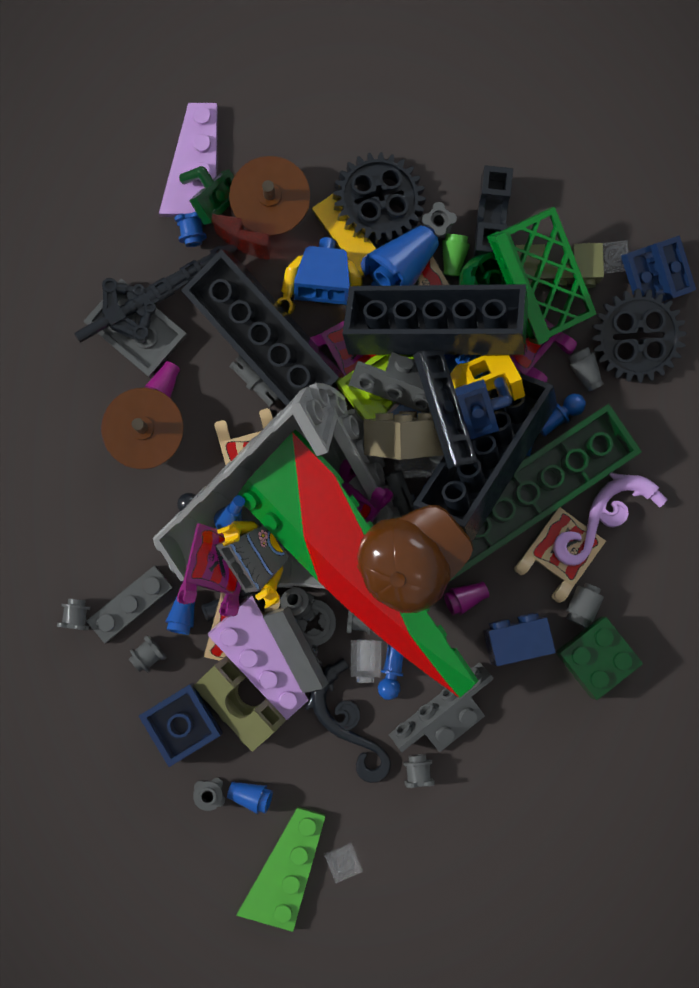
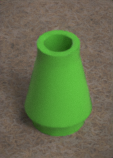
M446 234L445 240L442 241L443 275L460 277L461 269L470 247L468 236Z

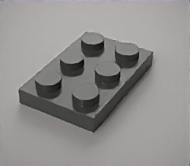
M123 279L117 282L127 284ZM127 293L126 295L117 294V301L120 307L128 301ZM103 299L83 321L86 325L103 317ZM157 308L150 318L148 340L145 343H137L134 339L112 330L110 326L97 333L149 378L154 375L187 337L186 332ZM134 313L128 315L127 318L139 324L141 316Z

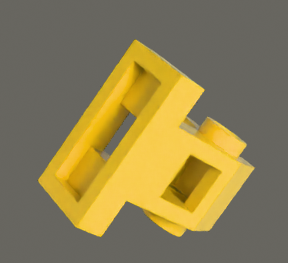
M483 355L469 362L457 365L450 373L454 388L484 379L487 391L495 389V379L503 377L514 401L525 396L522 378L509 355ZM490 371V374L474 379L475 376Z

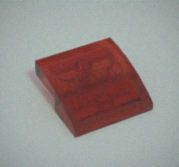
M212 214V222L216 234L224 242L237 247L239 251L251 256L270 260L272 248L269 234L245 231L242 218Z

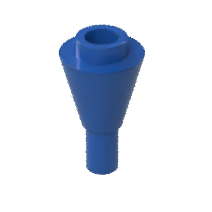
M235 496L230 504L216 512L214 524L217 529L226 527L234 521H243L242 507L245 499L242 496Z

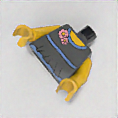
M234 521L228 526L218 529V534L223 533L225 541L217 544L216 547L244 592L261 590L255 597L257 600L264 599L265 609L279 602V595L276 590L284 570L283 565L288 560V555L283 549L282 544L264 525L258 526L254 521Z

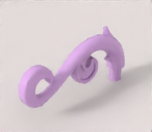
M610 473L609 475L613 480L608 482L599 491L590 508L583 550L577 555L570 554L567 550V543L570 540L580 541L582 538L576 532H563L554 541L553 551L555 557L565 565L575 566L581 564L592 550L599 520L608 527L620 526L627 520L629 515L628 507L623 502L613 501L611 503L613 512L606 510L607 502L614 495L626 490L635 491L632 494L634 497L643 495L646 499L650 498L660 508L668 500L658 491L660 487L642 476Z

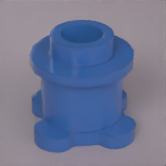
M192 212L176 215L174 219L177 222V226L180 227L181 234L178 238L179 242L185 243L186 247L202 245V241L207 238V234L203 232V222L198 214Z

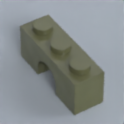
M603 243L573 244L571 249L586 288L596 287V284H599L604 278ZM545 244L531 245L529 252L542 257ZM516 245V247L524 250L525 245ZM517 252L519 258H521L522 253ZM527 256L523 266L525 273L535 276L540 260ZM545 263L540 279L552 284L558 268ZM565 270L558 284L562 288H566L567 284L574 283L572 273ZM538 282L536 289L539 288V285L544 284Z
M225 656L193 687L199 692L201 698L207 701L218 713L220 719L227 723L236 733L240 741L253 752L286 719L267 699L258 706L247 705L241 700L238 694V687L246 676Z

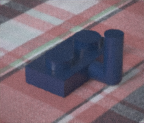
M498 377L495 379L494 385L498 397L492 399L489 397L484 379L454 388L470 439L499 431L494 411L512 404V397L505 378Z

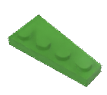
M301 807L296 808L236 916L291 932L294 931L326 814Z

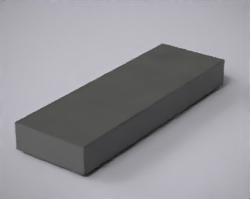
M289 606L265 614L263 619L302 693L323 689L329 683Z

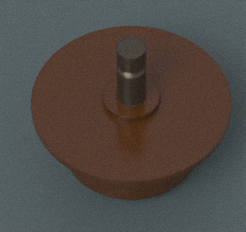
M263 156L249 161L236 173L230 187V205L237 220L248 230L264 236L280 235L295 228L305 217L310 204V188L305 175L294 163L277 156Z
M134 388L118 395L107 407L101 425L103 442L108 452L121 464L134 469H150L168 461L178 450L184 431L182 415L177 405L166 394L151 388Z

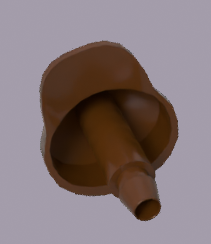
M428 505L400 518L381 520L373 525L361 539L357 552V568L362 575L366 588L376 600L401 613H419L431 608L441 599L448 582L469 560L473 551V544L469 536L447 510L439 505Z

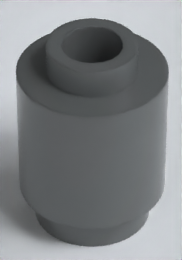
M585 583L583 587L577 585L566 610L569 612L566 619L588 628L590 622H594L604 597L600 595L601 589Z

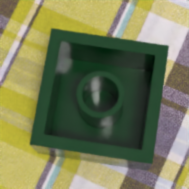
M607 617L597 618L588 628L582 630L556 651L557 656L590 698L594 700L600 699L643 664Z

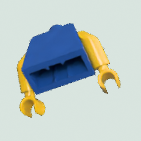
M324 237L320 239L319 247H306L304 254L298 256L286 268L281 292L284 294L277 302L280 305L284 301L290 303L288 314H291L295 309V304L291 300L293 294L294 300L347 305L349 286H362V275L354 262L347 260V252L344 249H336V241L333 238Z

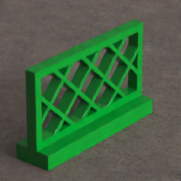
M555 207L544 210L503 231H497L487 236L506 285L526 284L528 299L526 334L531 343L540 345L548 341L549 337L597 314ZM550 216L553 224L550 237L537 233L540 221ZM533 224L531 230L526 228ZM519 230L529 233L524 250L515 247L511 234ZM535 236L548 241L542 257L529 252ZM553 243L561 246L564 255L560 264L547 259ZM517 252L522 253L521 258H519ZM527 256L540 260L535 276L525 273L523 266ZM545 263L558 268L552 284L540 279ZM564 270L572 273L574 277V283L570 291L558 286ZM538 282L551 287L545 303L537 301L534 295ZM556 290L569 294L563 310L550 306ZM574 297L582 299L587 310L577 316L568 313ZM549 309L561 313L558 324L548 329L545 322ZM567 316L571 317V319L565 321Z

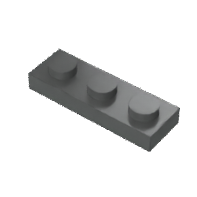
M154 565L90 617L87 623L104 643H107L170 592L173 586Z

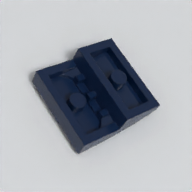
M680 235L621 255L632 294H634L635 289H640L642 297H644L647 290H652V298L654 299L661 293L663 294V302L696 290Z

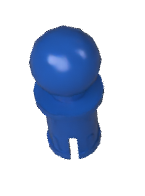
M572 393L564 399L562 407L557 404L540 433L545 437L561 424L569 423V415H580L586 406L583 396Z
M388 644L384 669L380 671L386 673V676L379 682L378 693L385 700H393L400 693V684L397 681V676H403L404 674L401 673L404 656Z

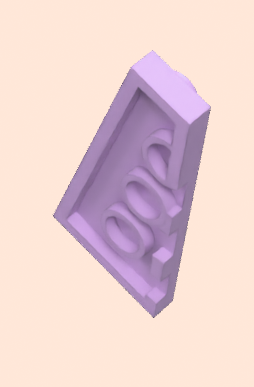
M188 103L159 211L160 217H175L179 214L196 212L189 200L204 186L199 179L185 185L182 184L179 180L181 173L204 166L212 179L217 176V103Z
M252 594L239 605V611L236 616L225 617L208 632V636L286 720L308 701L306 694L302 693L263 619V615Z

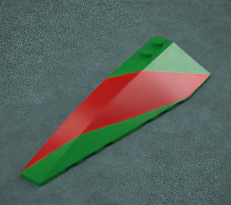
M294 430L247 480L237 495L245 499L244 506L349 611L411 663L461 698L478 682V679L457 648L450 647L446 638L447 633L443 627L435 625L427 613L430 608L419 613H401L379 602L369 593L357 568V552L361 539L373 524L371 521L366 522L357 509L360 506L353 495L348 496L341 485L344 481L339 473L321 455L316 456L309 442L297 430Z

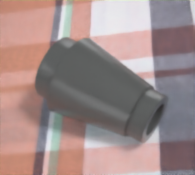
M585 347L568 356L570 361L569 367L588 392L603 385L595 352H591L589 347Z

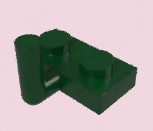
M199 166L179 175V180L184 185L198 179L203 184L204 188L189 201L204 225L212 223L231 206L229 193L234 176L230 169L222 171L214 179H212L204 166Z

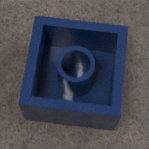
M538 613L518 616V622L512 624L506 619L489 623L490 629L483 630L491 664L501 666L556 653L548 618L539 617Z
M194 683L189 684L139 715L140 720L168 767L223 734L205 701L193 687Z

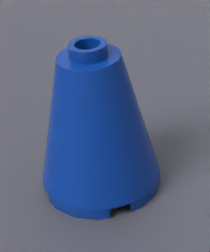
M420 225L365 255L361 261L362 271L365 276L370 274L374 280L371 286L414 285L439 246L438 236L434 234L432 228Z

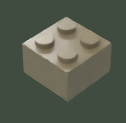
M399 411V414L394 415V417L393 413H375L376 418L364 419V455L399 460L444 455L431 412H421L417 416V411Z

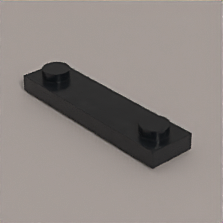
M443 350L417 352L413 356L448 469L471 466L477 463Z

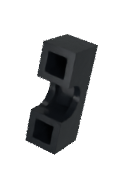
M484 166L481 175L473 257L493 252L487 236L497 231H503L508 227L506 225L508 203L511 197L513 168Z

